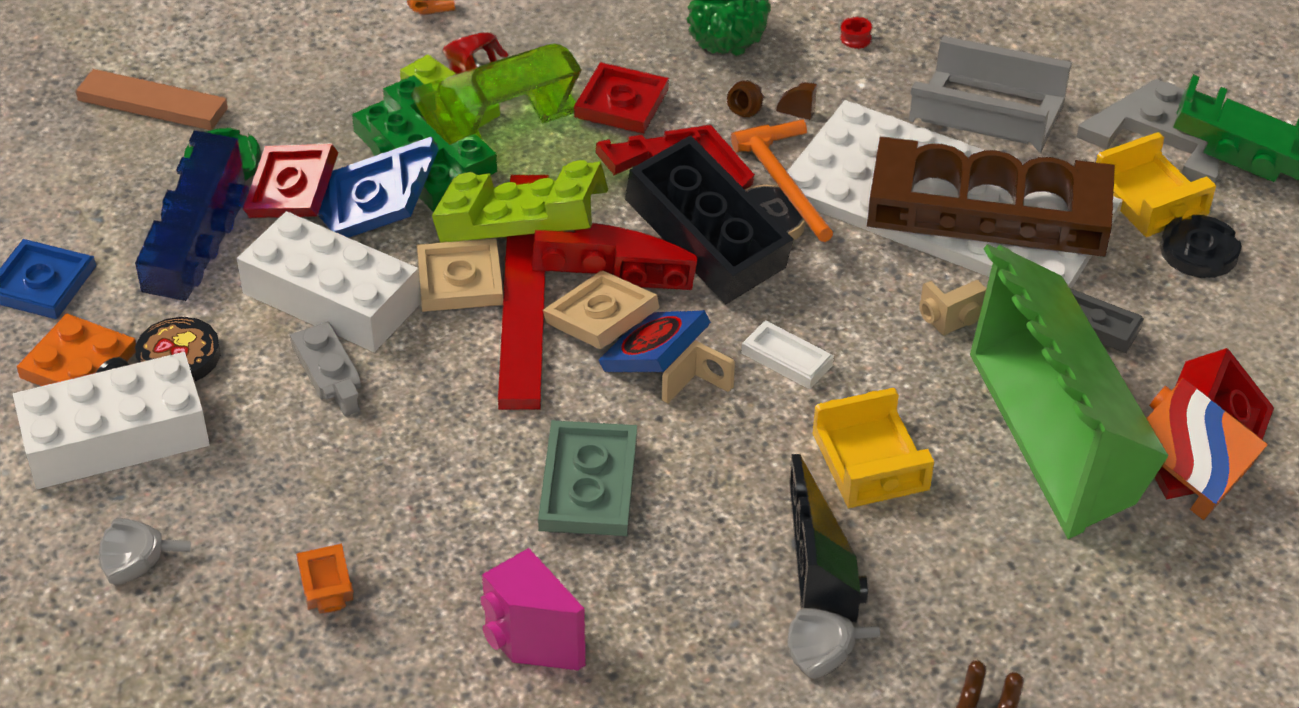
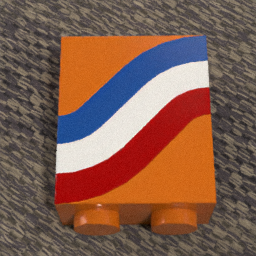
M1182 378L1172 390L1165 386L1155 396L1149 405L1154 410L1147 417V420L1168 454L1162 467L1199 496L1190 510L1204 521L1256 462L1268 444Z

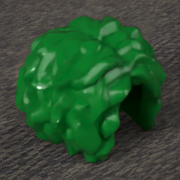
M692 0L688 5L690 14L686 18L687 24H691L688 29L689 35L698 42L700 48H707L708 52L713 54L716 52L719 54L730 52L735 56H739L745 53L746 48L760 42L763 32L767 27L771 5L768 0Z

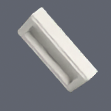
M766 320L742 343L741 354L808 389H811L833 366L834 355Z

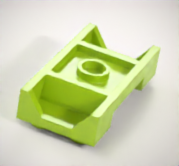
M576 160L563 166L556 181L551 178H543L529 184L517 185L514 182H506L497 187H494L490 174L476 175L473 172H467L453 178L433 212L432 218L440 243L534 234L535 230L566 231L591 228L592 225L591 195L607 193L608 186L601 161L587 163L585 160Z

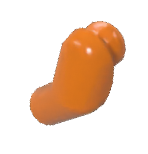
M407 0L408 6L414 12L421 15L456 10L454 0Z

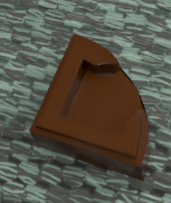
M800 83L798 87L784 92L777 104L776 112L811 120L815 113L817 84Z

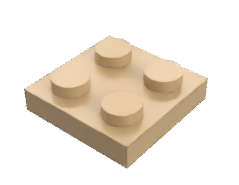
M497 238L417 245L422 312L503 305V288Z
M600 271L543 309L547 324L598 349H602L630 328L641 323L660 307L657 294L610 273Z

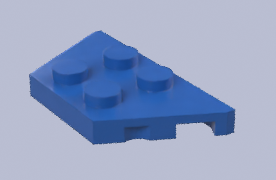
M432 137L333 170L318 216L331 231L348 238L411 217L437 155L438 145Z

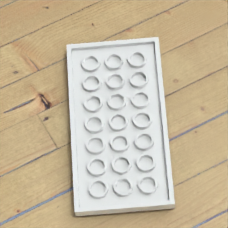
M847 100L843 101L787 171L818 212L988 277L990 276L993 262L988 258L983 249L987 244L995 248L1002 245L1012 252L1061 275L1069 288L1073 287L1092 255L867 227L869 200L880 136L918 141V147L927 144H945L959 149L967 157L984 150ZM939 178L920 180L912 189V192L958 197V190L955 186ZM994 185L974 187L967 195V199L1013 204L1012 196L1003 188ZM1034 192L1024 197L1023 206L1068 211L1067 203L1053 193ZM1114 196L1112 223L1118 216L1123 201Z

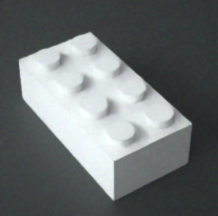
M287 211L237 257L243 294L314 326L329 321L337 336L374 353L421 304L419 271L417 267Z
M185 352L12 393L24 448L36 490L210 446L203 410Z

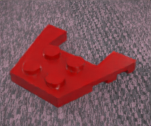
M712 125L664 131L663 137L645 139L643 135L629 136L628 142L611 144L610 139L596 143L595 153L613 175L637 166L691 135L744 189L753 185L755 176Z

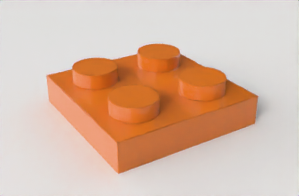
M66 313L17 365V370L21 379L39 386L94 374L104 362L111 358L120 357L128 362L136 353V340L133 337Z

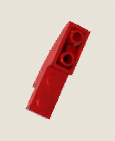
M592 223L591 228L576 229L574 232L535 230L532 270L591 274L605 271L643 288L692 290L697 256L660 238L630 229Z

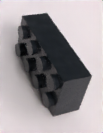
M691 135L630 169L625 200L663 240L697 256L695 273L725 305L786 268L794 239Z

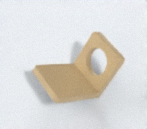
M694 340L664 371L662 375V401L669 403L695 375L727 392L731 391L734 387L735 361ZM707 360H713L718 363L724 372V376L713 373L707 365Z

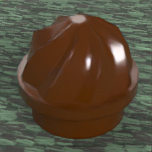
M749 80L737 82L730 89L727 95V104L734 114L748 118L755 116L761 110L765 97L759 85Z

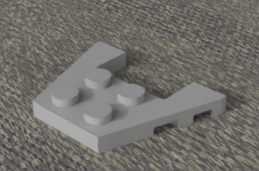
M1155 79L1085 120L1078 127L1076 138L1105 149L1109 148L1123 128L1143 136L1160 132L1164 136V144L1191 153L1182 170V174L1189 181H1195L1206 176L1214 184L1217 181L1219 159L1203 153L1206 141L1173 128L1177 117L1176 112L1185 89L1177 87L1172 83Z

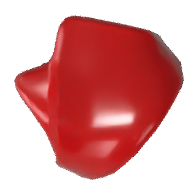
M491 32L477 33L459 38L448 43L442 49L449 62L450 70L470 84L472 78L480 80V74L473 59L475 52L484 49L492 66L497 65L495 52L503 58L509 56L500 45L496 35Z

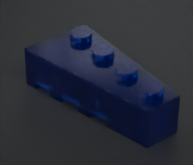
M193 131L189 140L190 146H193L190 158H181L176 169L177 173L180 174L175 191L167 190L162 201L161 221H153L135 262L142 293L187 301L194 287L199 286L202 282L204 270L210 260L216 258L219 245L226 233L229 234L232 231L235 218L240 209L244 207L249 193V186L245 185L238 138Z

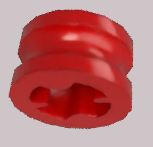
M851 17L843 20L840 27L842 33L840 40L845 46L860 49L871 44L872 23L868 19Z

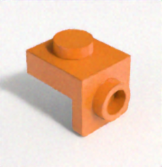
M342 544L296 553L308 610L318 608L319 613H331L344 609L346 607L345 602L353 600L354 591L352 582L349 579Z

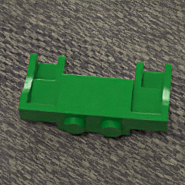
M1193 74L1181 98L1173 128L1206 141L1203 153L1220 161L1234 165L1272 182L1276 181L1280 172L1299 181V119L1295 125H1291L1229 98L1223 104L1228 89L1220 87L1215 98L1196 90L1200 77Z
M415 75L383 88V101L352 114L354 132L370 147L374 156L429 137L434 139L438 145V152L419 196L432 212L435 211L454 177L467 172H473L476 175H492L498 172L497 153L476 133L449 145L422 118L436 112L435 95Z

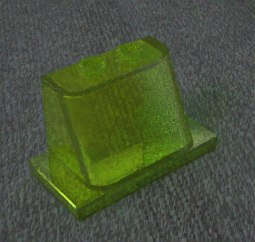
M547 44L415 87L412 98L426 122L451 145L475 133L482 139L478 127L486 108L522 95L527 96L542 124L574 114L576 102L571 95V91L582 69L573 54L566 47L559 44Z

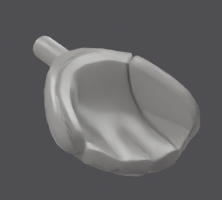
M116 518L112 521L111 526L105 530L100 542L99 562L101 570L106 575L110 584L121 585L148 572L150 567H153L160 559L161 551L190 552L191 541L161 540V532L149 525L126 518Z
M803 608L797 612L796 618L789 627L788 647L790 648V655L793 662L808 677L820 678L845 662L855 646V639L878 638L880 636L879 626L854 627L849 619L839 614Z

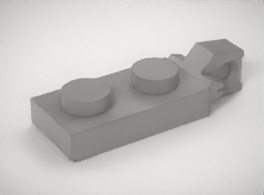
M329 321L290 334L292 348L320 399L327 400L334 397L344 416L359 412L360 407L357 399L359 395L356 390L362 387L359 374Z

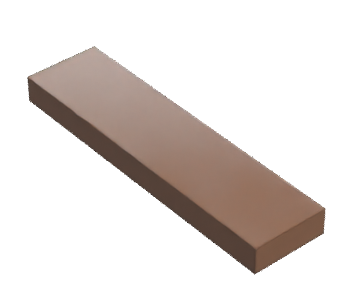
M92 69L76 89L78 101L206 130H213L228 109L227 99L224 97Z

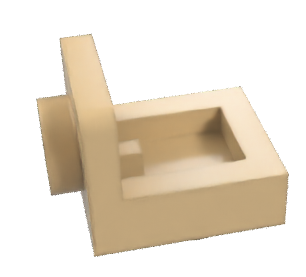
M975 280L944 294L932 281L926 282L922 287L919 304L920 313L924 320L931 323L943 336L964 326L973 325L979 320L986 287L980 281Z

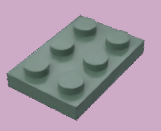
M551 420L538 515V531L628 536L637 445V425Z

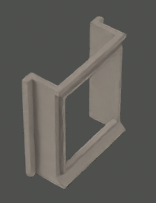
M943 36L939 45L936 72L930 82L926 84L915 81L911 88L912 99L909 121L915 122L916 118H920L922 122L1024 144L1031 142L1041 154L1064 106L1072 62ZM948 81L1043 102L1040 107L945 87Z

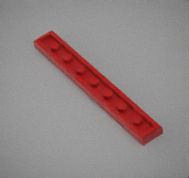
M510 175V182H514L517 185L529 184L539 179L549 178V175ZM534 234L507 236L498 410H541L544 335L543 309L545 307L546 271L532 270Z

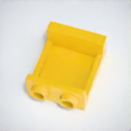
M1160 132L1100 152L1096 159L1097 163L1115 165L1113 196L1123 200L1120 212L1145 237L1164 231L1165 226L1176 218L1182 217V220L1191 219L1192 215H1208L1216 189V184L1207 176L1190 182L1162 154L1164 136Z
M895 388L871 391L838 400L834 399L815 406L812 434L848 509L930 490L934 459L928 449L917 451L898 414L899 395Z

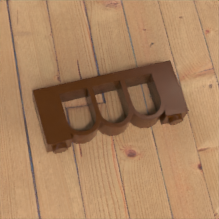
M880 136L870 193L867 227L1106 257L1112 229L1115 165L1075 160L1073 166L1064 160L1054 157H1038L1022 164L1019 159L1011 154L997 150H984L967 157L959 149L945 144H927L918 147V141ZM939 178L953 184L958 190V197L912 192V189L920 180ZM994 185L1006 190L1012 196L1013 204L967 199V195L974 187ZM1034 192L1053 193L1067 203L1068 211L1023 206L1024 197Z

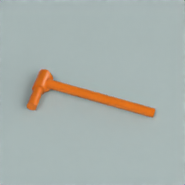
M804 119L775 126L766 124L732 132L731 143L736 153L753 151L821 242L829 241L833 236V231L769 149L773 141L806 134L807 126Z

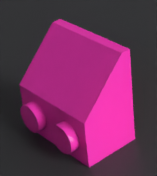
M530 548L482 574L483 596H481L480 601L485 611L483 633L493 649H501L512 663L580 670L586 666L584 607Z

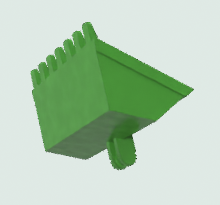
M987 244L983 249L993 264L970 356L1067 539L1083 533L1086 527L1137 504L1167 459L1168 454L1064 278L1002 245L995 248Z

